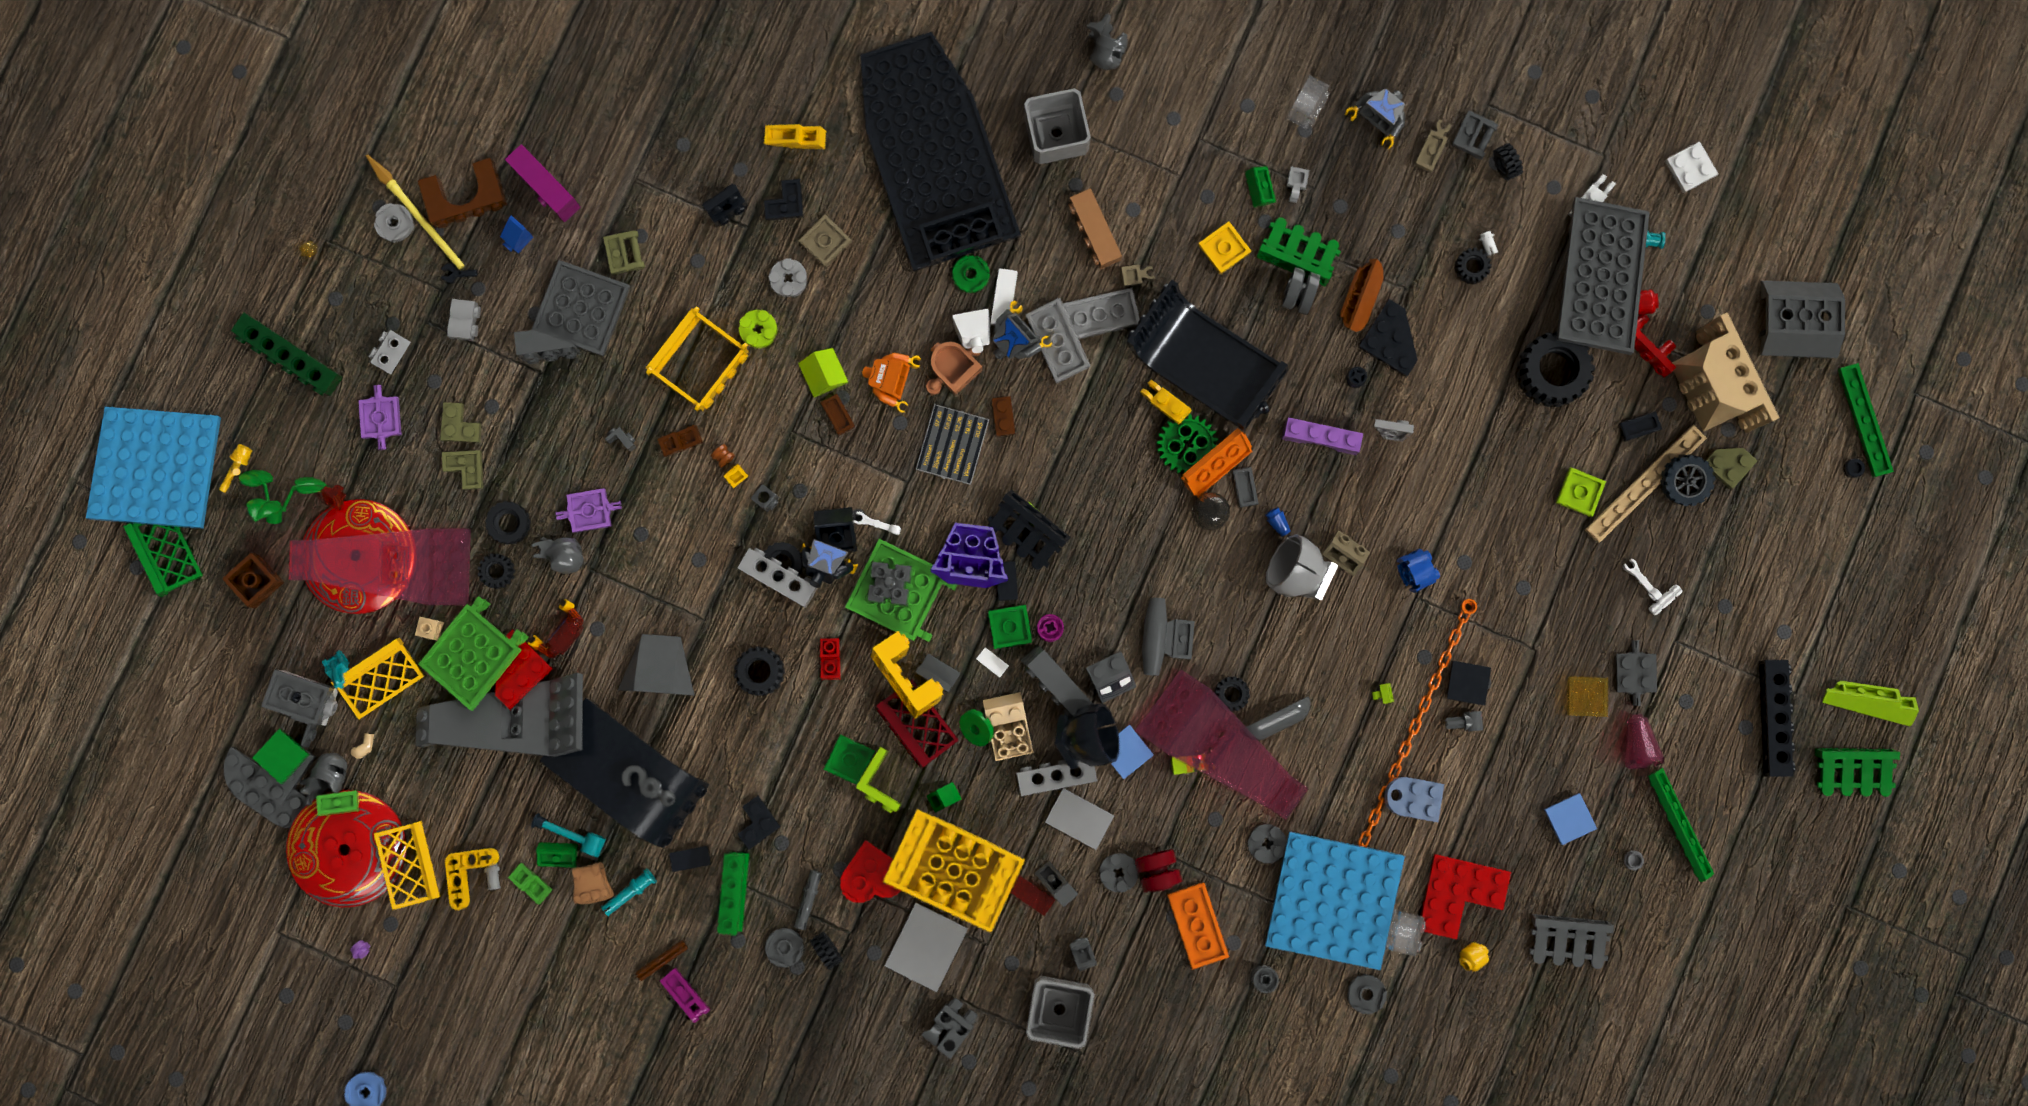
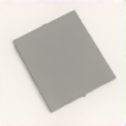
M916 902L885 967L909 978L910 981L913 980L937 992L968 928Z

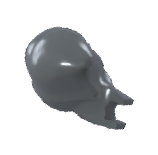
M1105 14L1099 22H1090L1087 25V28L1092 30L1089 33V37L1095 40V46L1089 59L1103 70L1119 67L1122 61L1121 57L1125 54L1128 45L1127 34L1122 33L1117 39L1110 37L1109 33L1113 30L1112 24H1109L1110 14Z
M541 537L539 542L531 544V547L538 546L539 554L532 555V558L547 559L550 561L551 570L564 574L577 572L584 562L583 552L576 538H559L553 541L552 539Z
M333 752L322 754L311 770L310 777L300 781V784L306 786L300 790L301 794H307L305 805H312L313 800L318 795L323 794L327 788H331L333 793L340 792L347 771V762L341 755Z

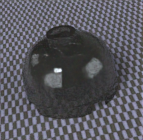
M1214 492L1204 493L1199 496L1192 507L1193 520L1201 529L1208 531L1223 527L1230 516V506L1227 500L1221 494Z

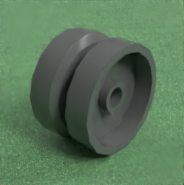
M1295 267L1284 291L1282 307L1291 310L1294 308L1296 301L1299 300L1297 306L1298 313L1308 315L1321 275L1311 272L1304 283L1305 271Z

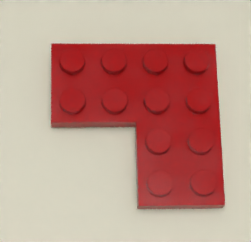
M1433 854L1418 931L1457 940L1465 901L1503 910L1511 872Z

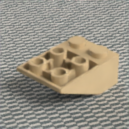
M1021 692L983 700L986 718L991 721L994 728V737L991 739L995 760L999 761L1033 753Z

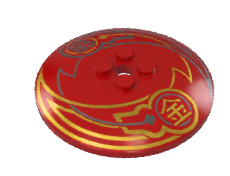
M370 500L344 501L322 512L310 525L301 546V570L308 588L323 604L344 613H371L394 602L407 588L415 570L416 545L408 525L394 510ZM358 550L360 558L357 561H353L351 554Z
M340 790L339 793L357 790ZM358 791L359 811L318 816L317 799H315L312 805L306 806L294 820L287 838V862L297 884L315 900L335 907H355L369 903L388 891L374 834L402 827L403 825L393 809L374 795ZM403 830L398 838L407 843L405 831ZM398 832L391 833V834L394 835V836H396V835L398 834ZM389 835L379 837L381 845L389 848L395 839ZM396 840L390 850L401 855L407 845ZM342 844H347L350 847L348 855H343L340 852ZM382 848L383 855H385L387 850ZM389 852L385 857V863L393 868L399 857ZM401 859L395 869L401 872L405 860ZM387 867V871H388V875H389L391 869ZM393 871L389 877L390 883L394 884L400 874Z

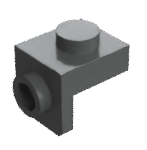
M620 427L617 429L613 428L607 433L605 440L609 444H612L619 438L630 452L637 448L634 444L636 441L629 432L626 434Z
M1078 938L1069 944L1079 972L1097 965L1088 938Z

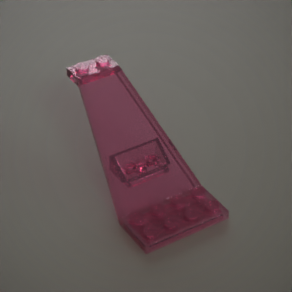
M421 529L310 541H290L289 580L316 581L431 606H465L469 601L471 529ZM396 552L399 554L397 559L394 558ZM397 571L398 576L394 578L393 574Z
M1183 670L1178 672L1135 730L1140 736L1166 754L1263 805L1285 820L1308 791L1305 785L1291 777L1210 688ZM1221 732H1224L1223 737H1219ZM1209 748H1213L1212 752H1207Z

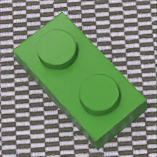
M358 791L317 796L318 816L359 811Z

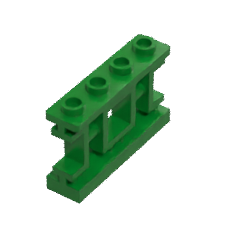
M730 852V854L724 855L718 934L737 935L738 932H743L750 853Z

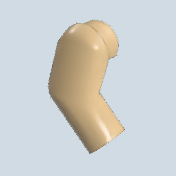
M364 733L363 743L351 749L352 757L360 759L372 751L374 734Z

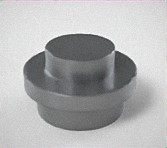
M1629 851L1624 856V864L1630 870H1638L1643 866L1644 858L1638 851Z

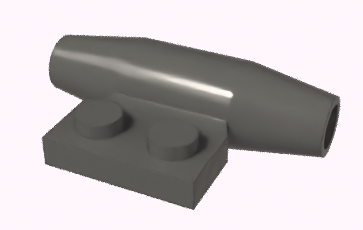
M1150 598L1144 620L1142 642L1144 675L1159 676L1164 654L1171 658L1192 659L1195 621L1175 619L1167 622L1166 600L1164 598Z

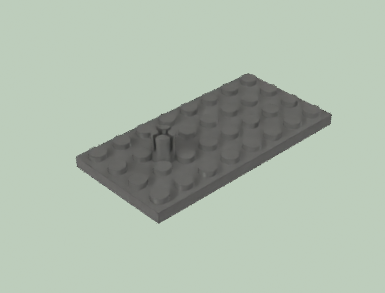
M1579 197L1574 198L1557 341L1628 355L1634 353L1649 211Z

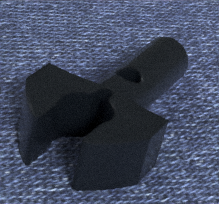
M453 263L444 265L441 270L451 271L453 274L440 277L449 284H455V280L458 277H477L478 271L476 269L457 270Z

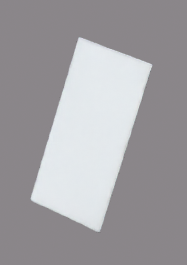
M984 648L976 658L998 677H1001L1009 667V665L987 648Z

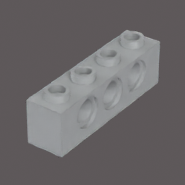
M749 548L738 569L806 608L818 589L810 585L811 579L805 576L803 580L797 576L799 572L788 567L786 570L781 567L782 562L772 557L769 560L764 557L766 553L758 548H755L753 551ZM760 562H766L767 568L763 572L757 570ZM779 571L783 572V579L776 582L774 574ZM798 581L800 583L798 591L791 590L790 585L792 582Z
M1065 760L1058 761V765L1051 766L1050 763L1040 764L1039 769L1032 770L1031 766L1020 768L1017 778L1021 796L1097 782L1095 766H1089L1079 761L1078 767L1081 769V774L1078 777L1071 776L1070 768ZM1058 769L1061 771L1062 778L1059 781H1054L1051 778L1053 770ZM1036 773H1040L1043 776V782L1039 785L1032 782V776Z

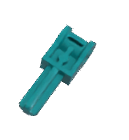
M338 650L334 656L328 660L324 659L322 663L325 673L333 681L334 688L342 689L345 683L344 673L349 670V661L343 652Z

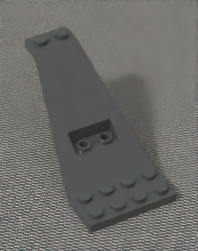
M574 673L540 682L511 710L495 696V692L487 693L473 711L469 710L458 699L418 708L416 715V747L423 748L438 744L550 757L582 750L583 674Z

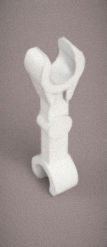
M856 512L857 515H862L863 517L859 522L854 520L857 525H871L896 535L900 534L901 528L899 526L886 524L879 520L871 519L862 512Z
M1634 559L1629 560L1633 564L1632 569L1623 564V569L1636 577L1638 582L1648 591V595L1653 601L1662 597L1661 592L1654 588L1640 572Z

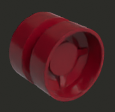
M1174 849L1156 852L1134 860L1137 872H1149L1148 876L1140 879L1143 892H1159L1183 882L1179 869H1168L1167 867L1177 862Z

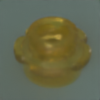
M312 241L304 243L299 248L302 257L310 258L317 253V245Z

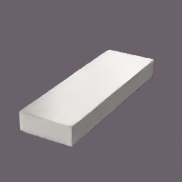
M999 268L990 325L995 326L996 320L1007 309H1010V304L1014 300L1018 271Z

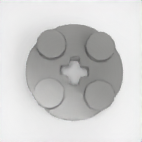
M386 204L375 215L374 227L376 232L382 238L392 243L404 240L414 230L412 214L400 204ZM391 219H394V220H397V219H398L397 226H395V227H394V226H391V227H390V224H391V221H390V220H391Z
M789 258L781 260L771 269L769 274L770 285L779 296L796 297L806 288V270L798 261ZM786 274L793 275L791 283L789 281L784 282Z

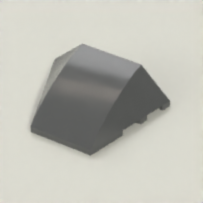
M642 634L618 690L695 696L681 637Z

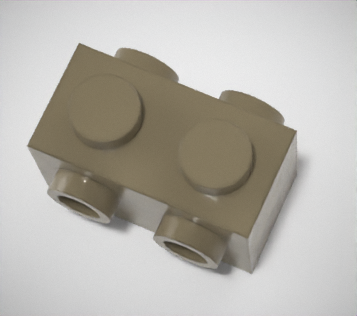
M1338 530L1322 555L1352 576H1355L1365 563L1370 552Z

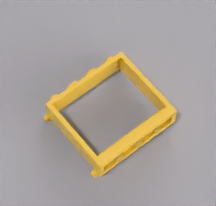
M695 307L694 309L691 308L647 365L646 374H653L692 403L697 412L699 409L703 412L704 409L710 408L713 404L714 396L724 390V383L728 378L732 379L738 365L740 363L743 364L747 360V353L749 352L747 347L749 345L746 342L743 345L701 315L699 313L700 308ZM702 321L740 351L701 402L698 403L659 373L698 322Z

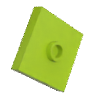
M1570 467L1557 497L1556 504L1593 517L1606 481Z

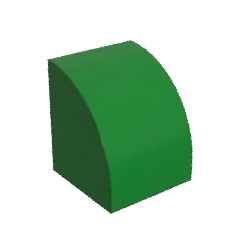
M953 782L927 795L935 813L962 799Z

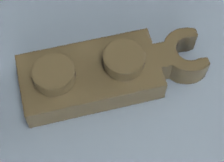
M1439 120L1435 125L1436 132L1430 131L1414 164L1432 173L1448 140V137L1443 135L1447 134L1451 128V125L1448 124L1446 129H1442L1440 127L1442 120Z

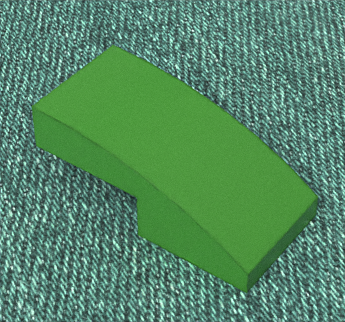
M520 863L508 877L537 904H541L553 890L523 863Z

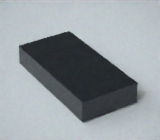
M1656 412L1618 424L1624 442L1662 430Z
M1015 561L1003 562L1008 581L998 584L999 601L1018 600Z
M708 846L669 853L672 872L712 865Z

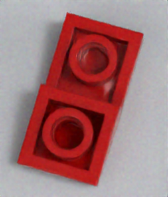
M820 639L821 680L841 679L840 639Z

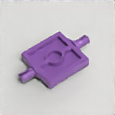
M374 385V397L358 400L361 438H375L378 441V450H386L385 438L401 435L399 398L397 396H382V386Z
M605 488L568 494L567 511L556 512V519L568 518L571 522L573 533L612 527L610 520L611 511L622 509L621 501L609 503Z

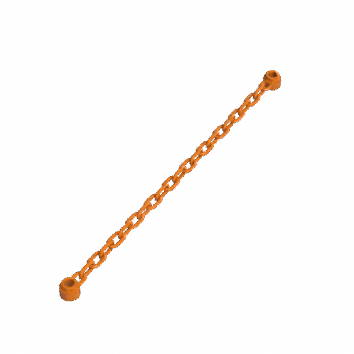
M1466 599L1461 603V611L1458 616L1459 624L1456 629L1452 630L1448 638L1449 646L1447 651L1442 652L1439 658V669L1437 673L1431 676L1428 683L1429 691L1426 696L1422 697L1419 703L1417 718H1414L1408 728L1409 736L1407 740L1402 742L1398 750L1399 758L1397 763H1394L1389 770L1387 785L1393 779L1399 777L1402 769L1400 764L1411 750V739L1413 735L1419 732L1422 725L1420 719L1423 713L1428 711L1432 702V692L1438 689L1442 680L1440 674L1451 660L1452 655L1450 652L1452 647L1457 645L1461 638V627L1463 623L1469 620L1470 615L1477 610V603L1472 599ZM1466 604L1471 606L1469 611L1465 609ZM1463 613L1467 614L1466 619L1461 618ZM1454 632L1455 634L1459 633L1456 642L1454 640L1451 641ZM1444 655L1446 657L1449 656L1446 664L1444 662L1441 663ZM1434 677L1436 679L1439 678L1436 686L1431 685ZM1424 699L1425 701L1429 700L1426 709L1424 707L1421 708ZM1414 722L1416 724L1419 723L1416 731L1411 730ZM1404 744L1405 746L1409 745L1406 754L1404 752L1401 753ZM1394 767L1398 769L1396 776L1391 775ZM1387 785L1381 788L1378 795L1379 803L1377 808H1374L1369 815V826L1366 831L1361 833L1358 846L1367 847L1370 842V831L1373 826L1377 825L1382 814L1380 809L1385 800L1381 796L1384 789L1386 790ZM1374 812L1378 814L1375 822L1371 820ZM1364 834L1366 837L1368 836L1365 845L1363 842L1361 843Z

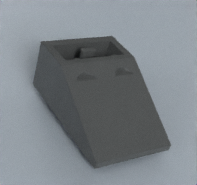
M535 330L514 332L516 354L527 364H537L539 360L545 359L546 361H556L558 357L572 359L576 358V355L582 354L574 344Z

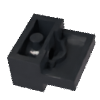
M733 183L701 204L716 227L726 225L731 217L742 214L748 206ZM730 204L728 210H723L725 205Z

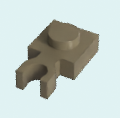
M1140 265L1119 268L1123 287L1141 285L1142 279H1155L1154 276H1148L1146 273L1152 270L1153 266L1146 267L1143 270H1140Z

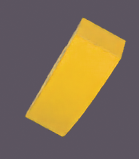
M800 124L765 125V145L800 149H825L826 130L821 126L803 127Z

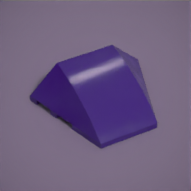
M955 523L935 564L931 568V572L949 584L988 588L1008 581L1003 567V560L1000 557L994 528Z

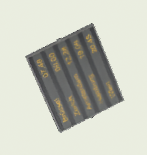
M934 404L916 470L939 476L942 479L947 478L971 485L989 419Z

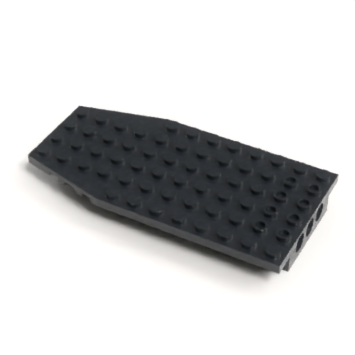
M928 32L861 54L866 132L913 272L1021 237L974 96L954 68L953 63L945 54L934 34Z

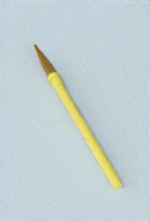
M366 155L379 181L384 183L398 197L458 270L464 268L465 265L402 192L396 180H393L391 173L369 155Z

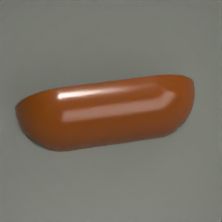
M1370 259L1369 263L1357 269L1341 309L1340 317L1343 320L1344 326L1352 331L1358 332L1366 326L1380 291L1384 272L1382 264L1378 259Z

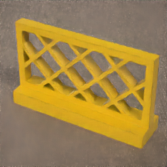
M400 637L344 673V687L349 684L357 686L356 695L350 696L343 688L337 689L358 719H361L425 676L404 647ZM400 650L405 655L404 664L393 662L395 654ZM379 664H390L388 675L377 673ZM393 665L403 667L402 677L391 676ZM406 668L414 669L419 676L414 679L405 678ZM364 674L373 675L372 685L361 684ZM376 676L387 678L385 688L375 686ZM390 678L401 680L399 689H388ZM360 687L371 688L369 699L358 697ZM374 689L385 691L381 701L372 700ZM358 700L368 702L367 710L363 713H360L356 707Z
M421 821L374 834L392 910L440 897ZM411 828L412 838L409 843L398 838L403 830ZM398 832V834H397L396 836H394V835L391 834V833ZM389 835L395 839L390 847L386 848L381 845L380 836ZM396 840L407 845L401 855L390 850ZM413 840H414V845H415V847H413L412 845H410ZM408 847L416 850L417 856L413 862L403 857ZM382 848L387 850L385 855H383ZM389 852L399 857L393 868L385 863V857ZM401 859L411 864L406 874L395 869ZM417 859L419 861L420 866L415 864ZM413 866L421 869L422 875L418 881L407 876ZM387 867L391 869L389 875H388ZM393 871L404 876L398 887L390 883L389 880ZM422 877H423L424 885L421 884V883H419L420 880L422 879ZM405 878L416 883L410 894L400 889ZM417 885L426 889L427 897L418 899L412 895ZM391 886L396 888L394 893L392 892ZM398 890L408 895L404 903L395 904L394 896ZM410 897L416 899V900L407 902Z

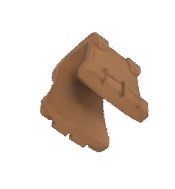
M599 862L572 869L574 903L592 904L614 897V892L608 882L603 863Z

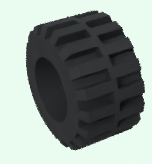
M762 647L750 648L748 651H744L741 654L742 656L736 660L737 664L734 666L736 682L742 690L749 694L765 696L773 693L775 689L781 686L780 683L784 680L785 669L783 668V661L770 649ZM757 660L767 662L771 669L769 678L763 683H756L749 677V668Z

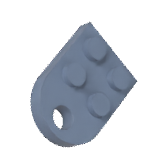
M1409 777L1395 778L1387 785L1384 799L1386 806L1392 813L1399 816L1439 822L1444 784ZM1395 789L1399 792L1397 800H1393L1391 797V793Z

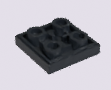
M1452 661L1446 699L1485 706L1491 667Z

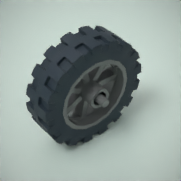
M1682 454L1679 457L1672 458L1671 462L1664 466L1665 470L1661 473L1662 480H1660V484L1663 485L1662 491L1669 500L1683 506H1695L1697 503L1704 502V499L1711 495L1710 491L1715 486L1713 484L1715 475L1712 473L1714 472L1713 468L1709 466L1706 460L1691 454ZM1692 466L1689 474H1687L1685 467ZM1697 469L1699 476L1692 477ZM1682 471L1683 475L1678 477L1677 474ZM1676 479L1681 482L1678 486H1676ZM1685 486V494L1679 492V489ZM1690 486L1695 488V490L1691 493H1689Z

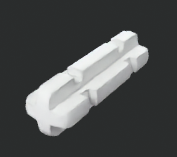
M1673 585L1668 592L1664 593L1656 603L1649 607V611L1653 615H1658L1663 608L1667 607L1675 597H1678L1683 592L1678 585Z

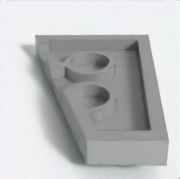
M1375 419L1374 427L1377 428L1383 439L1403 442L1413 433L1414 425H1409L1408 421L1398 420L1397 422Z

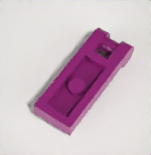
M677 968L660 980L662 985L694 1023L700 1019L699 1017L703 1013L706 1014L710 1011L708 1005L700 998ZM694 1003H696L698 1006V1008L695 1011H693L690 1007Z

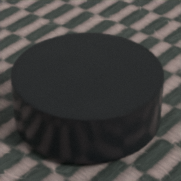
M1854 458L1844 464L1843 470L1848 477L1857 478L1863 475L1865 465L1860 459Z

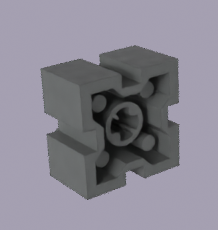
M872 562L871 578L875 580V584L869 585L868 601L885 604V599L891 600L892 605L908 607L910 591L905 589L906 583L911 584L912 567L895 565V569H889L888 563Z

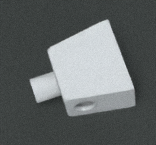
M988 309L952 315L955 331L962 346L965 349L972 348L973 353L982 352L983 346L990 343Z

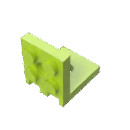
M880 747L856 788L866 793L865 798L874 803L876 801L883 804L882 808L888 812H897L902 805L901 803L869 785L889 752L885 748Z

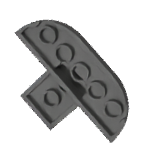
M230 747L224 762L225 781L232 794L241 802L274 824L291 828L298 814L307 806L305 805L307 796L301 794L296 789V786L316 756L307 751L310 755L284 784H280L257 762L235 747Z

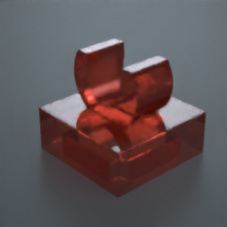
M337 484L333 489L325 486L320 490L325 504L340 511L345 506L343 499L346 497V494L341 492L344 488Z

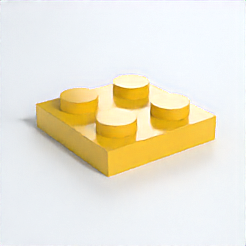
M1227 222L1198 243L1220 275L1251 253L1250 248L1230 222Z

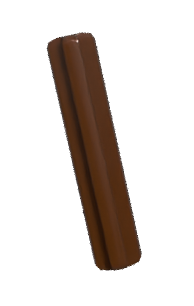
M682 940L638 970L635 973L637 978L642 981L686 951L688 949L687 944Z

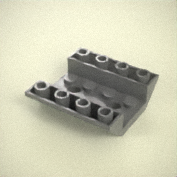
M1762 280L1761 300H1766V334L1761 336L1760 356L1838 358L1845 337V297L1838 283ZM1783 310L1790 313L1791 317L1789 320L1783 318ZM1821 312H1826L1828 314V321H1823L1821 319Z

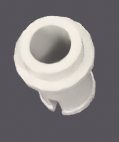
M1491 231L1480 234L1481 238L1479 239L1482 241L1488 256H1491L1492 253H1498L1493 239L1494 234Z

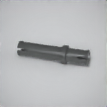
M810 870L808 881L803 888L804 894L794 924L795 928L806 930L813 902L819 891L817 889L822 875L821 872Z

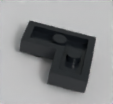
M781 180L783 199L764 200L766 221L803 218L801 180Z
M759 795L742 806L753 823L738 833V836L748 850H750L781 826Z

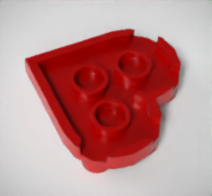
M865 840L842 874L840 888L843 895L854 903H864L869 901L874 895L882 898L896 896L901 890L883 882L894 859Z

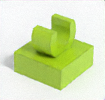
M1391 683L1380 685L1381 691L1372 692L1373 700L1382 698L1383 704L1394 702Z

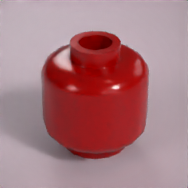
M1651 289L1641 290L1638 315L1653 314L1656 308H1659L1658 293H1654Z

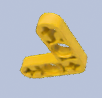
M487 848L451 853L446 857L445 868L449 903L453 909H465L470 903L466 869L495 865L499 860V853L496 849ZM471 854L475 856V863L473 865L469 862ZM491 855V859L482 860V856ZM453 860H457V864H453ZM456 876H458L461 880V884L459 886H456L454 883V878ZM457 899H462V903H458Z

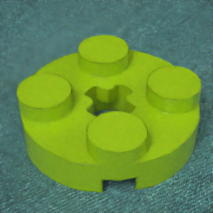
M753 310L740 319L739 333L742 340L749 346L765 348L774 341L773 339L778 331L777 323L767 311ZM757 324H759V326H763V329H761L760 334H758L756 331L753 332V329Z

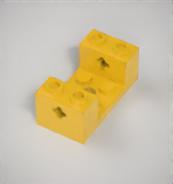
M897 631L875 646L870 657L913 718L916 719L940 702L943 696V688L938 681L934 682L933 679H930L912 691L913 686L907 678L904 679L900 674L902 671L896 663L907 655L910 642L904 634L901 635Z

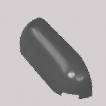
M1309 696L1240 729V732L1248 739L1259 741L1302 721L1310 711L1311 701Z

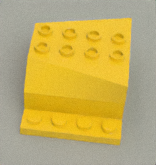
M917 809L883 882L984 930L992 932L1025 859L954 824Z

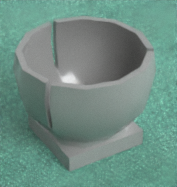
M1295 534L1284 540L1272 556L1266 572V583L1275 592L1287 597L1301 595L1306 598L1322 600L1338 565L1324 561L1318 547L1307 538Z

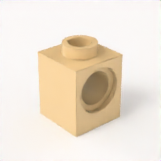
M419 617L415 636L438 640L442 634L444 622Z

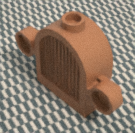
M955 342L936 343L931 348L933 352L931 365L937 378L927 382V392L931 395L939 394L942 389L941 384L943 383L956 396L983 370L982 366L973 357L980 355L982 352L973 353L972 348L966 350Z

